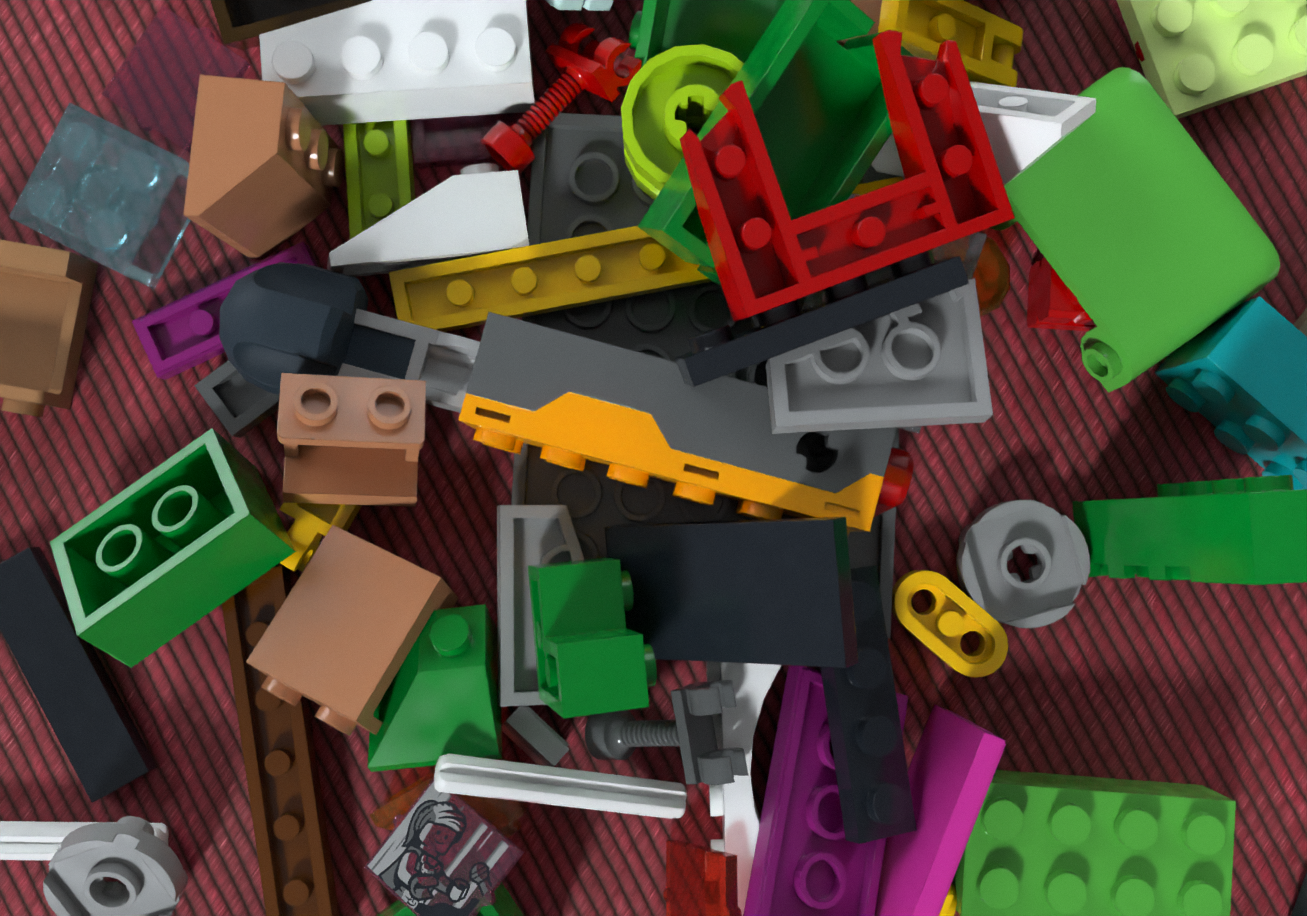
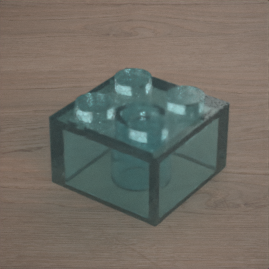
M69 102L9 218L133 280L155 289L190 222V219L183 215L189 163Z

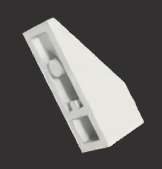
M492 163L474 164L460 170L461 175L451 176L329 252L327 270L353 277L387 274L391 271L529 246L518 170L499 171L498 165Z

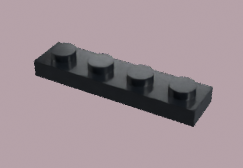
M930 249L890 264L893 276L868 285L863 274L823 289L827 301L800 310L796 299L756 314L760 326L734 336L729 324L695 335L688 339L692 351L675 357L684 384L693 387L967 285L969 281L961 257L955 256L935 260Z
M876 565L850 568L858 663L847 668L820 667L846 841L858 844L917 830Z

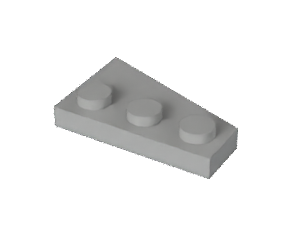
M975 278L968 280L969 284L768 359L766 374L772 434L986 422L993 415Z
M497 505V703L501 707L547 705L539 699L528 565L584 560L566 505Z

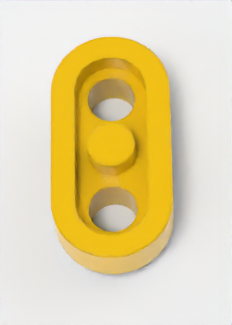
M914 570L903 575L895 583L892 589L893 616L901 626L949 667L965 676L974 678L988 676L1000 668L1008 652V639L1005 630L997 620L949 579L937 572ZM925 589L931 595V606L925 612L917 613L912 607L911 600L917 591ZM975 631L979 637V646L973 653L965 654L960 647L961 638L965 633Z

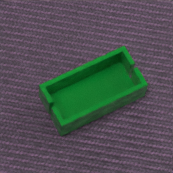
M785 0L731 83L743 81L791 220L848 200L892 133L872 41L879 33L867 35L875 22L850 0ZM848 39L843 47L838 42H836L839 40ZM901 45V55L914 57ZM719 101L697 136L700 141L728 112L721 101ZM683 156L637 227L685 262L699 265L697 270L722 288L698 213Z

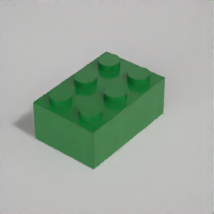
M213 428L50 541L77 636L131 668L296 552L257 467Z

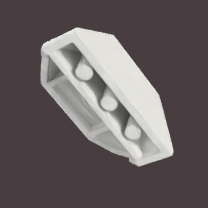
M969 81L1004 186L1032 166L1096 112V98ZM892 132L871 165L877 172L902 176L904 180L905 176Z

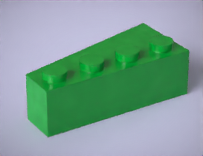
M1293 475L1157 484L1158 497L1073 501L1074 523L1082 532L1090 555V573L1088 577L1109 575V578L1126 579L1135 578L1136 574L1137 577H1149L1150 580H1191V582L1246 585L1307 582V489L1294 490Z

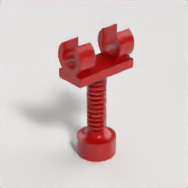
M573 23L566 27L560 36L559 45L552 43L545 50L561 74L560 78L547 89V92L538 99L539 101L534 103V106L532 105L529 108L530 110L525 112L526 115L523 114L517 124L508 126L498 121L480 140L482 146L506 171L518 170L520 175L535 159V155L531 150L533 140L542 133L541 131L546 129V126L550 125V122L555 119L554 117H557L563 111V108L565 109L568 106L567 104H570L572 99L574 100L576 95L585 89L613 102L620 94L617 88L629 85L630 80L641 69L642 60L627 54L615 70L614 61L631 43L615 37L607 38L602 42L592 39L579 55L578 47L580 42L588 37L595 28L583 23Z

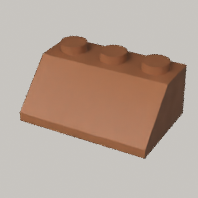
M200 74L183 215L250 259L264 260L331 206L333 187H339L343 179V152L337 148L336 142L286 83Z

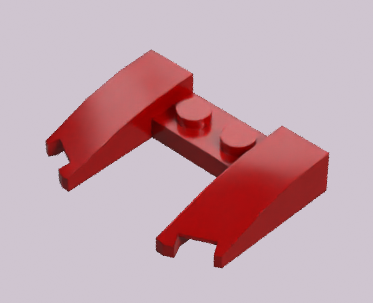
M888 30L879 33L872 39L890 124L905 179L797 219L791 220L742 80L731 84L718 98L728 112L701 141L691 129L679 139L698 213L733 321L751 317L1015 218L956 41L946 40L940 44L936 60L901 55L902 32Z

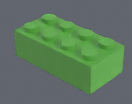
M996 770L952 881L957 894L956 911L960 916H1230L1236 801L1203 785Z

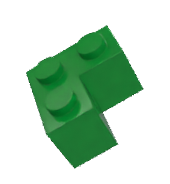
M604 557L528 565L539 699L562 718L649 707L648 687L655 686L656 660L652 646L643 643V634L626 628L625 611H631L633 608V586L629 572L627 570L621 571L620 559Z

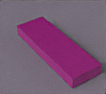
M300 242L133 320V326L157 378L167 380L225 353L219 339L220 307L234 283L255 270L279 262L308 264L318 267L309 246L304 242Z

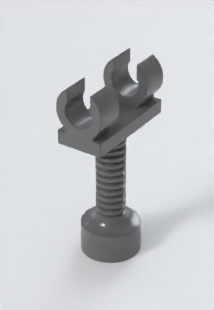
M731 680L695 682L672 690L671 697L675 719L636 721L630 711L623 710L590 715L585 727L586 746L590 754L598 760H626L633 754L636 747L680 746L686 784L704 782L707 785H721L735 782L734 775L748 776L743 748L718 749L712 715L723 713L722 707H737L733 682Z

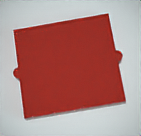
M680 840L666 841V888L663 891V897L666 901V916H742L741 910L738 907L737 855Z

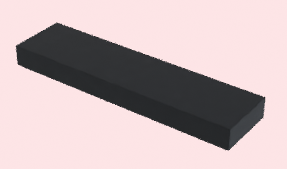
M29 547L1 562L0 630L91 802L93 803L157 768L92 644L77 636L65 593L41 548Z

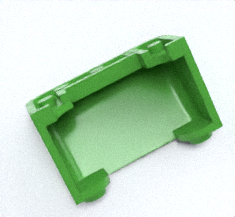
M1118 67L1108 72L1077 95L1096 98V112L1032 166L1004 186L1015 218L989 227L1002 231L1018 221L1067 288L1069 287L1079 300V304L1095 323V326L1081 338L1082 362L1088 373L1099 380L1108 393L1128 384L1254 296L1278 276L1280 269L1279 255L1272 242L1156 90L1139 72L1125 67Z

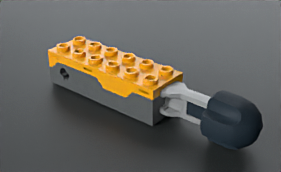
M279 262L255 270L234 283L220 307L219 339L230 363L246 381L270 393L280 395L281 373L426 381L425 403L459 412L458 420L476 429L473 440L481 442L483 445L521 454L523 443L542 448L540 458L546 460V462L582 472L584 471L586 460L609 466L606 475L609 479L647 489L650 477L675 484L672 496L707 506L713 505L716 495L739 501L736 509L737 514L758 520L781 519L782 514L798 518L846 517L847 536H849L850 531L870 532L873 518L903 503L913 475L914 460L909 452L892 447L897 427L772 434L768 387L729 376H722L695 387L684 384L677 362L488 312L481 341L479 342L368 312V296L358 278L308 264ZM799 440L811 442V453L820 457V464L815 472L806 470V457L796 453Z

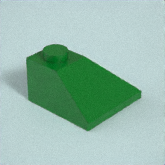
M486 604L433 611L374 711V717L383 724L376 735L371 732L369 733L368 769L371 772L435 766L439 756L446 754L502 759V707L497 703V627Z

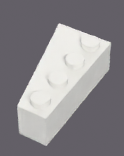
M372 0L259 35L262 80L286 83L320 125L521 113L530 110L529 108L532 105L534 106L535 103L527 0Z

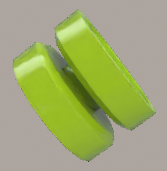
M705 44L674 46L650 58L630 80L621 106L625 163L637 187L651 199H656L684 156L679 139L686 133L688 128L702 129L720 100L718 98L730 86L744 65L732 53Z

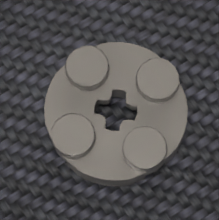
M1034 500L1005 501L985 509L979 513L971 524L965 526L958 539L959 549L956 555V570L963 592L995 620L1018 628L1046 626L1067 615L1075 605L1072 602L1078 596L1081 585H1086L1090 573L1088 546L1078 526L1066 515H1060L1055 509ZM1018 546H1021L1022 551L1026 554L1035 553L1038 563L1029 568L1030 579L1022 582L1017 573H1009L1007 568V561L1013 558L1012 550Z
M126 816L119 819L117 823H93L69 833L63 839L48 864L49 873L43 881V892L49 906L57 916H171L188 884V876L174 851L164 841L154 836V829L148 821L140 817ZM104 877H112L120 880L125 885L118 882H105L103 879Z

